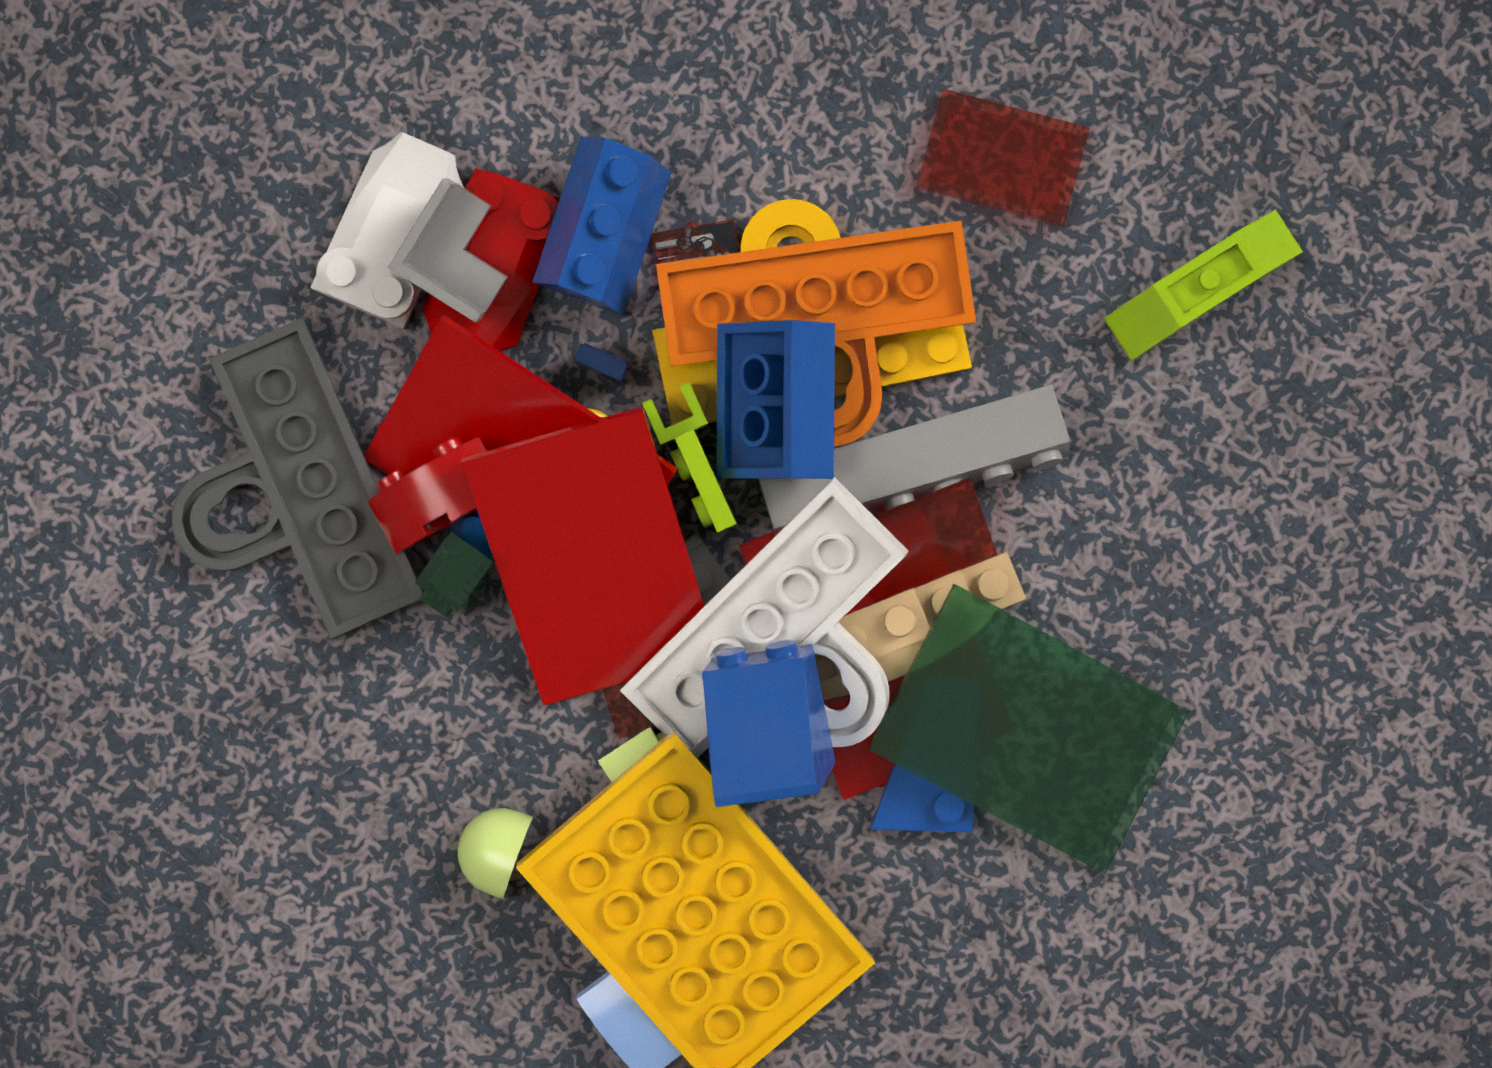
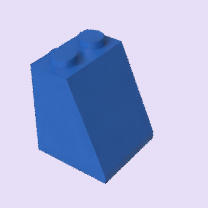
M782 640L765 646L766 651L746 653V648L744 647L728 648L715 653V658H712L702 671L713 796L716 807L818 794L836 762L813 644L797 646L795 640Z

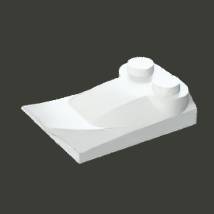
M400 132L387 144L373 150L329 248L318 262L316 276L311 289L405 330L423 289L391 270L388 266L441 180L449 178L463 187L457 171L455 155L403 132Z

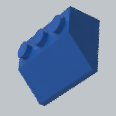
M580 137L532 283L624 316L671 172L650 155L608 138Z
M783 320L717 324L716 478H834L835 323Z

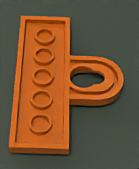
M962 220L656 264L671 367L717 361V324L783 320L835 323V347L842 350L848 356L852 366V377L845 388L846 400L839 409L834 410V447L852 443L862 437L872 427L879 415L882 404V386L875 338L976 323Z

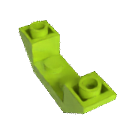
M1275 209L1162 278L1106 316L1104 320L1130 361H1133L1174 335L1179 329L1250 284L1275 271L1303 253V251Z

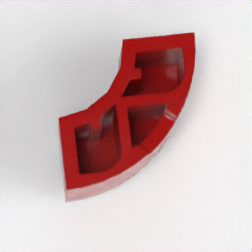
M457 436L434 448L432 452L436 459L408 475H406L404 469L398 470L376 483L380 492L367 502L396 555L441 533L446 528L477 511L461 464V458L486 452L479 436L464 444L460 437Z

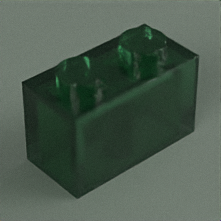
M450 532L415 583L425 590L420 599L443 616L450 617L453 611L465 616L496 573L497 567L494 561L456 534Z

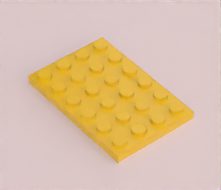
M675 730L670 732L516 863V869L694 1068H752L875 964L871 954L739 804L722 807L715 806L711 771Z

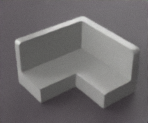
M449 178L442 179L388 268L472 321L478 322L482 320L508 276L465 249L492 205Z

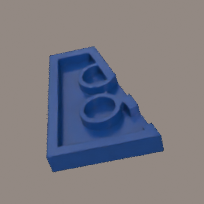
M925 677L906 727L905 736L897 758L891 767L880 803L871 820L870 829L973 832L979 679L977 677Z

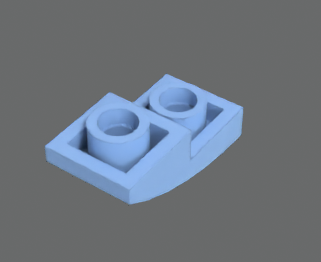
M608 971L577 994V1001L587 1016L629 1068H664L682 1055Z

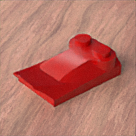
M475 168L465 189L492 205L465 250L504 273L508 278L482 320L478 322L472 321L429 293L422 312L427 319L430 336L440 318L446 315L501 351L513 346L518 347L540 285L532 282L560 198L498 173Z

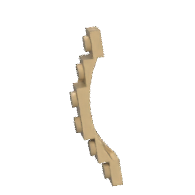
M1005 552L966 569L958 570L917 588L909 589L845 615L838 622L878 661L886 674L887 680L891 681L951 651L982 628L994 612L1024 601L1026 596L1009 555ZM814 654L823 700L850 694L848 689L842 684L841 672L835 662L827 656Z

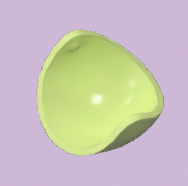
M498 808L480 813L466 825L458 843V861L461 871L474 887L504 900L514 865L533 816L516 810Z

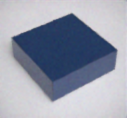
M586 343L580 344L573 359L576 365L619 385L623 384L629 371L626 361Z

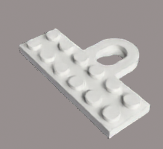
M834 477L620 691L663 734L667 733L668 735L675 730L699 757L709 748L702 671L711 659L715 658V653L733 647L746 648V653L766 651L765 646L773 642L795 640L797 646L813 644L814 654L827 656L834 661L840 669L842 684L850 693V703L844 709L833 710L825 706L832 747H845L859 743L870 736L882 721L889 703V685L886 674L878 661L838 621L881 581L909 551Z

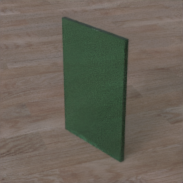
M953 584L937 616L933 619L932 626L867 749L1106 874L1190 711L964 588Z

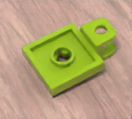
M686 382L680 385V388L693 414L692 417L665 428L653 400L649 399L642 402L660 444L664 446L676 440L679 448L671 451L670 454L682 480L686 481L693 478L700 495L691 500L703 527L706 528L714 524L717 533L736 526L737 523L695 431L709 424L690 383Z

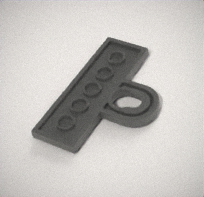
M305 319L295 320L209 358L249 452L196 475L181 489L172 510V529L181 550L191 560L203 567L219 571H231L241 569L291 547L331 639H335L426 599L407 552L395 554L367 502L380 492ZM249 484L258 486L265 491L270 498L272 509L270 519L259 531L250 534H242L235 531L228 534H217L209 526L208 518L211 510L223 503L230 490Z

